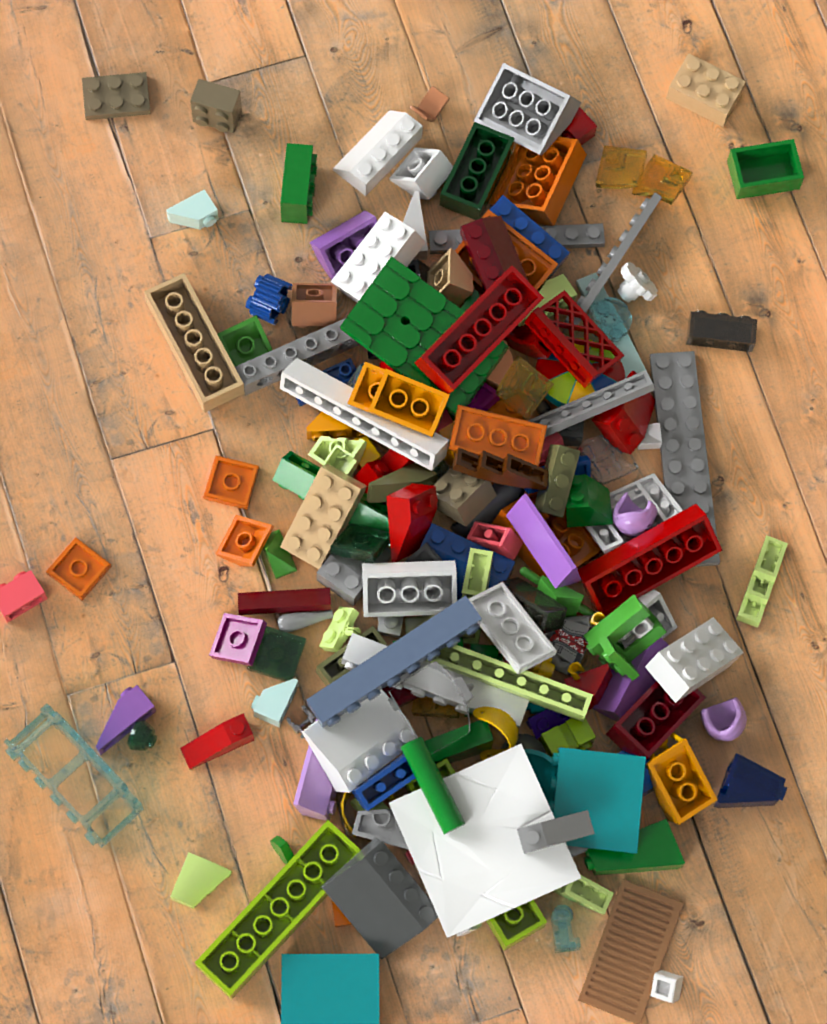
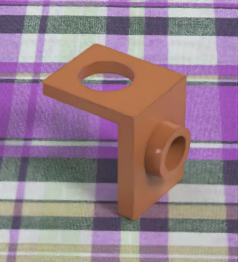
M431 86L419 106L411 105L410 109L426 121L434 122L450 98L436 87Z

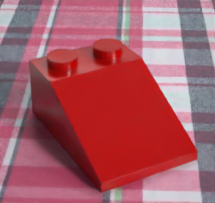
M631 371V373L626 378L631 377L637 373L635 371ZM649 392L594 416L592 421L613 450L631 455L645 438L655 406V399Z
M412 483L386 496L392 562H398L415 553L420 548L437 510L438 497L436 495V486Z

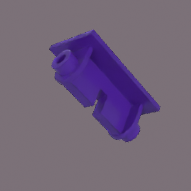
M545 709L529 717L526 723L529 729H532L535 738L538 739L542 733L564 724L571 717Z

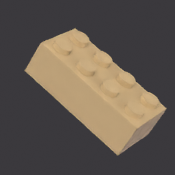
M329 464L321 466L280 547L320 569L339 543L367 485Z

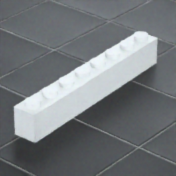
M296 358L282 371L281 390L430 471H433L446 457L449 439L436 432L433 437L427 436L348 405V400L354 388L308 363Z
M352 633L341 664H344V668L351 671L388 646ZM422 662L420 664L421 667L416 671L418 672L417 674L406 680L414 674L409 675L407 672L400 677L401 681L393 686L397 689L407 688L411 690V694L417 697L424 698V696L433 698V702L441 706L449 704L456 707L455 710L457 712L468 715L466 705L463 702L464 699L462 695L458 694L456 685H453L452 681L442 672L428 667L431 662ZM444 668L453 681L462 676L465 683H473L474 688L471 691L473 698L467 704L469 713L473 714L476 708L483 706L498 708L508 713L519 729L529 703L528 699Z

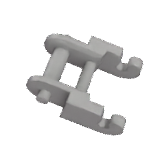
M303 705L301 708L308 716L300 725H295L289 717L286 718L292 729L297 734L299 732L302 734L301 738H305L301 728L308 722L313 724L315 720L312 713Z

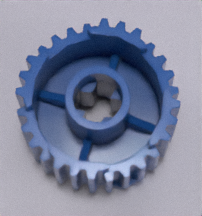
M270 274L265 276L259 275L254 284L256 288L254 295L249 296L245 307L250 310V315H257L259 319L276 325L278 315L280 313L284 314L288 308L290 298L287 297L288 290H292L293 285Z

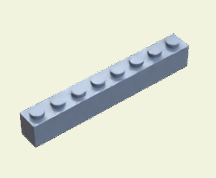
M464 596L306 699L308 707L322 727L335 725L341 720L340 716L347 711L349 714L355 712L361 707L360 703L367 698L369 701L373 700L381 694V689L387 685L389 688L400 682V677L408 672L410 675L416 672L421 667L420 664L428 659L430 662L441 654L440 650L445 647L449 649L454 647L461 641L459 638L466 633L468 636L474 634L480 629L481 616L467 596Z

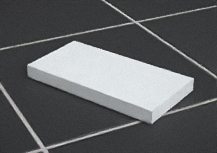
M503 582L469 598V601L482 618L480 627L517 674L556 655L557 650Z

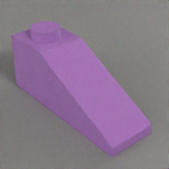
M138 685L134 688L129 687L121 693V698L118 699L95 746L100 756L156 712L155 706Z

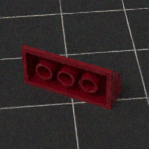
M502 216L480 218L461 226V237L484 292L512 265L527 279Z
M656 681L614 724L606 735L622 751L636 756H644L648 760L706 697L696 689L675 703Z

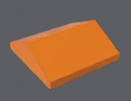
M235 515L216 555L238 566L254 567L274 526Z

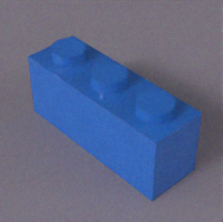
M402 754L356 787L352 793L362 808L369 811L414 780L415 776L404 754Z

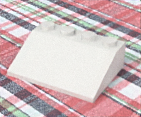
M382 689L380 690L381 694L373 700L369 701L367 698L361 702V707L355 712L349 714L347 711L341 715V720L335 725L322 727L317 720L302 731L336 792L353 791L401 754V746L415 739L399 709L397 711L393 710L388 701L389 697ZM406 718L407 722L409 723L410 727L412 728L413 732L415 733V731H414L413 727L411 726L409 720Z

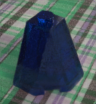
M736 753L728 765L717 796L718 800L715 801L714 807L775 806L779 800L784 799L787 787L784 786L786 779Z

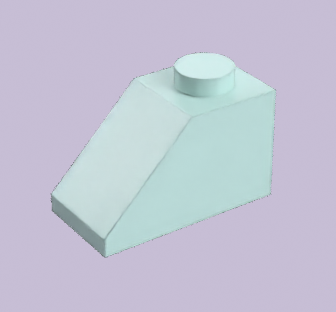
M205 189L166 210L170 223L195 229L210 227L219 220L218 209Z
M293 678L264 689L260 696L256 695L251 706L254 709V717L280 728L299 687L298 680Z

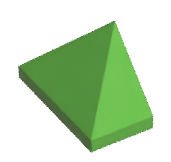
M280 530L271 532L263 547L265 556L276 579L297 571L290 553L280 547L284 540Z

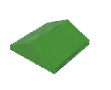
M257 315L217 334L234 367L273 350Z
M542 575L531 603L547 621L558 622L559 619L577 615L584 595L566 586L555 589L548 577Z

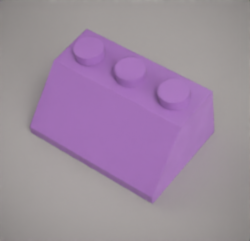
M366 210L310 242L318 262L331 280L377 223L376 217Z

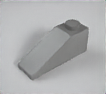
M588 810L517 829L524 854L595 834Z

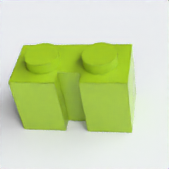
M571 718L564 724L542 733L539 740L547 754L553 758V753H557L560 747L589 750L593 747L592 743H594L596 736L586 718L583 722Z

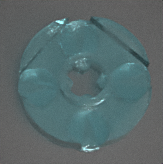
M607 297L599 302L596 301L588 312V316L612 342L620 341L630 330L632 314H630L628 306L620 299ZM609 315H612L615 322L609 324L604 317L608 318Z

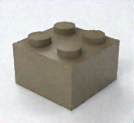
M198 79L190 100L193 122L203 127H214L220 132L234 133L242 112L240 90Z
M452 467L433 485L436 486V495L438 497L437 510L464 526H467L497 496L490 481L455 471Z

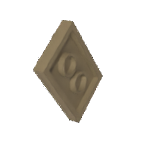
M146 72L82 78L86 120L150 114Z

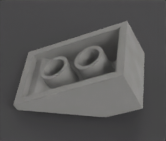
M355 529L330 554L317 571V581L330 588L332 592L352 606H355L363 595L362 563H388L391 559V549L378 543L370 535L363 534Z

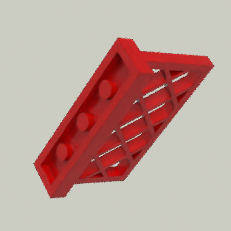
M565 290L542 307L533 310L524 322L584 389L625 356ZM561 299L568 305L569 310L559 308V301ZM544 312L554 313V320H550ZM559 314L569 316V323L560 322ZM574 317L580 318L584 326L575 325ZM559 327L569 329V337L565 336L559 330ZM574 330L584 332V340L574 338ZM589 333L595 334L598 337L599 343L589 341ZM574 344L583 345L584 353H580ZM589 347L598 348L599 356L590 355ZM604 350L610 351L615 358L604 357ZM589 360L599 362V370H596L589 363Z

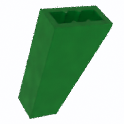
M482 720L470 723L469 734H467L469 730L468 724L426 740L425 743L430 753L435 752L432 754L435 763L437 764L446 758L450 763L491 749L494 740L488 723Z
M667 819L639 829L636 854L589 848L585 853L586 857H584L588 871L592 870L594 876L672 870L682 868L685 864Z

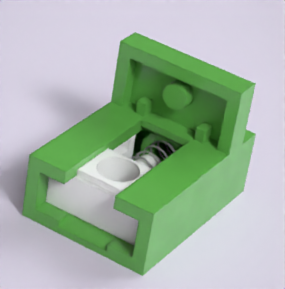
M633 594L583 636L588 642L586 648L594 657L597 654L600 656L598 659L602 665L608 663L609 667L616 673L619 672L622 677L627 675L633 681L640 675L631 661L667 633L658 618Z

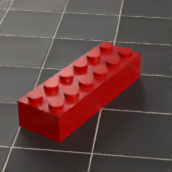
M512 265L414 364L442 392L451 393L544 297Z
M694 504L578 569L581 583L593 607L597 612L607 616L633 594L639 598L723 550L706 513L697 504Z

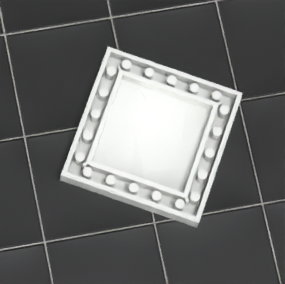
M522 744L443 778L466 823L445 835L421 788L389 802L447 938L581 879L566 842L526 854L523 852L517 829L555 818Z

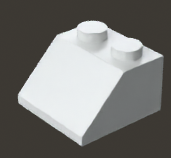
M415 147L389 179L412 196L414 191H419L420 199L429 200L435 196L438 188L447 181L453 165L441 150Z

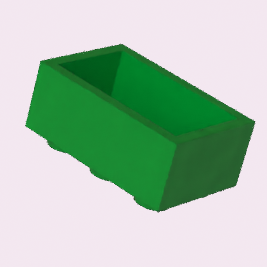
M794 139L730 150L727 163L736 199L800 189L804 175Z
M287 143L280 201L281 222L308 224V216L313 215L315 177L317 176V154H313V145Z

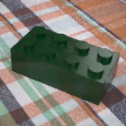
M474 122L440 193L439 206L474 220L480 219L513 151L515 138Z

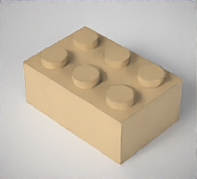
M688 53L669 86L666 99L724 127L742 95L746 81Z

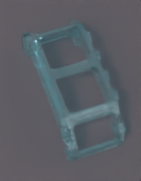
M45 704L40 709L41 713L12 740L6 739L4 741L7 747L5 752L13 761L19 759L17 763L26 773L31 770L36 776L33 780L42 790L47 788L52 793L49 797L58 807L63 805L68 810L65 814L74 824L79 822L87 832L84 837L93 846L97 843L102 848L144 808L141 802L128 790L127 785L69 723L58 712H54L48 704ZM46 719V721L39 728H37L29 737H27L21 744L15 746L41 721ZM53 725L70 741L79 753L57 774L47 779L23 752ZM88 761L113 787V790L87 814L80 815L59 793L57 787L84 762ZM122 798L132 812L101 839L92 829V822L117 799Z

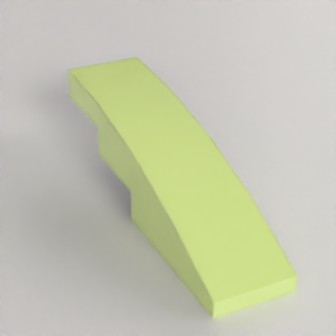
M766 535L736 620L758 628L788 543Z
M470 548L462 588V598L467 596L469 599L488 589L493 560L492 551ZM480 627L475 632V638L463 639L464 643L470 645L479 644L482 628Z
M580 875L581 879L552 891L602 915H605L614 894Z

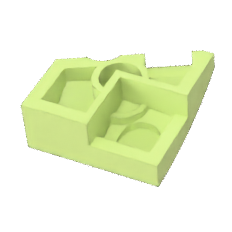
M320 436L308 455L323 466L329 464L352 477L364 454L367 442L363 439L348 440L341 437L332 439L331 437Z
M188 852L170 898L172 901L194 909L222 881L229 878L232 871Z

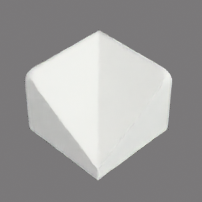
M660 423L648 425L645 438L638 445V450L660 449L662 445Z
M664 970L656 972L654 974L651 997L670 1003L678 1001L680 999L683 976Z

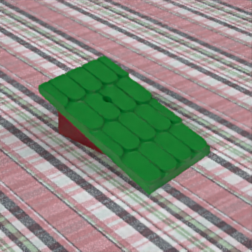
M391 256L373 283H371L343 321L340 328L397 373L440 390L414 363L465 311L449 301L443 294L423 281L420 276ZM503 340L449 393L450 396L445 409L454 416L456 415L458 405L468 407L507 352L508 345Z

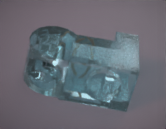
M562 904L555 907L551 915L555 953L579 951L581 947L580 937L573 938L572 909Z

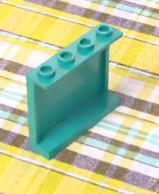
M562 747L558 748L557 753H553L552 767H556L555 777L551 776L550 791L554 792L553 801L549 800L548 804L554 818L588 810L595 833L566 842L567 846L637 853L646 757Z
M282 954L281 1024H379V954Z

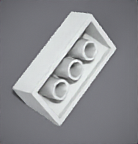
M389 110L333 168V171L366 196L420 141L423 125L405 112Z

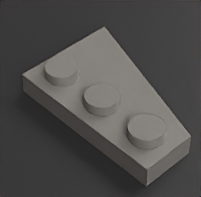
M391 809L358 811L352 835L370 840L376 838L385 844L409 850Z

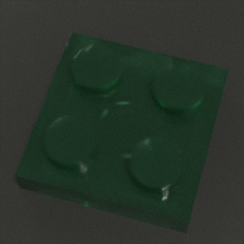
M350 523L331 545V554L339 555L343 558L361 560L365 563H374L390 543L389 531Z
M266 626L253 666H248L247 669L284 682L293 679L307 641L306 638Z

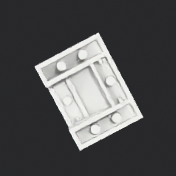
M654 473L610 492L612 518L614 508L625 492H628L632 502L643 510L646 508L649 500L656 506L657 517L651 528L683 511ZM614 523L613 525L585 526L604 554L633 539L623 535L615 527Z

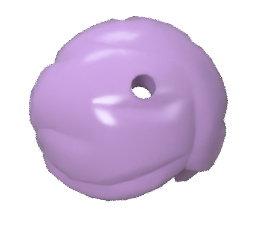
M628 492L623 494L613 511L615 527L623 535L632 538L648 531L657 517V508L652 501L649 500L646 508L643 510L632 502Z
M737 697L704 708L700 712L706 732L715 740L732 741L739 737L745 729L747 717Z

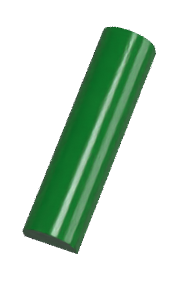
M418 737L401 746L400 748L443 834L445 835L465 825L466 823L423 737Z

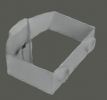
M436 661L428 665V667L445 674L452 681V684L456 685L458 694L462 695L464 699L463 702L466 705L469 719L467 704L473 698L471 693L474 688L473 683H465L462 676L453 681L446 670ZM418 672L414 673L413 675H411L410 677H408L406 680H408L409 678H411L412 676H414V675L417 674ZM389 691L391 698H389L388 701L390 705L392 706L394 711H397L399 709L400 713L402 714L403 718L405 719L407 725L409 726L410 730L412 731L416 739L417 737L415 733L413 732L412 728L410 727L409 723L407 722L402 711L400 710L399 706L397 705L396 701L394 700L393 696ZM469 721V730H468V733H467V734L470 733V721Z

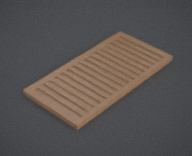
M623 879L578 1001L632 1023L640 1024L651 994L654 974L660 970L684 903Z

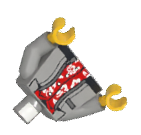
M596 612L593 615L565 617L558 620L554 629L541 624L540 630L557 650L556 655L551 657L553 658L551 663L555 665L556 671L571 675L573 679L579 680L580 677L576 672L585 671L580 663L588 644L583 635L597 625L601 619L606 617L603 613Z

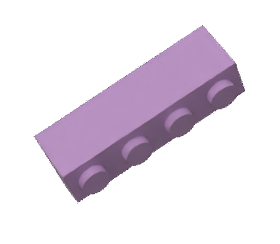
M308 746L293 805L302 816L330 821V817L335 814L337 801H335L337 792L311 747Z

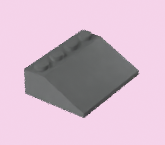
M376 838L369 842L321 886L374 952L379 954L380 959L385 958L424 931L438 918L430 898L383 841Z

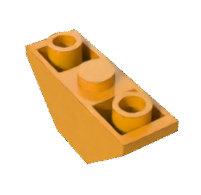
M321 412L306 427L307 439H312V441L316 442L320 436L334 439L339 437L362 438L365 436L324 412Z

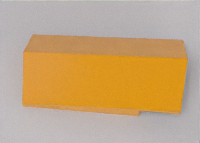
M364 362L347 404L433 437L443 416L450 394L391 370H385Z

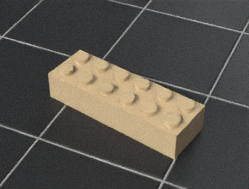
M185 273L144 291L146 303L204 413L245 394L244 383Z

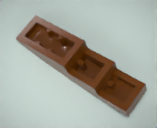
M458 447L454 453L452 467L455 471L478 479L513 487L545 490L548 483V470L510 454H507L502 459L482 451L478 456Z

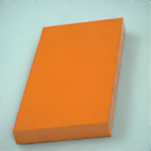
M458 405L448 450L455 452L459 447L478 456L482 451H486L502 459L507 454L539 466L547 425Z

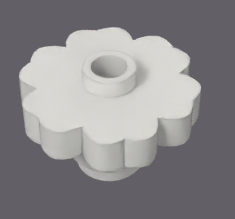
M627 262L621 267L622 270L620 272L625 280L620 284V288L617 291L622 299L630 303L639 296H642L647 301H652L657 296L658 290L655 284L639 267H636L632 262Z

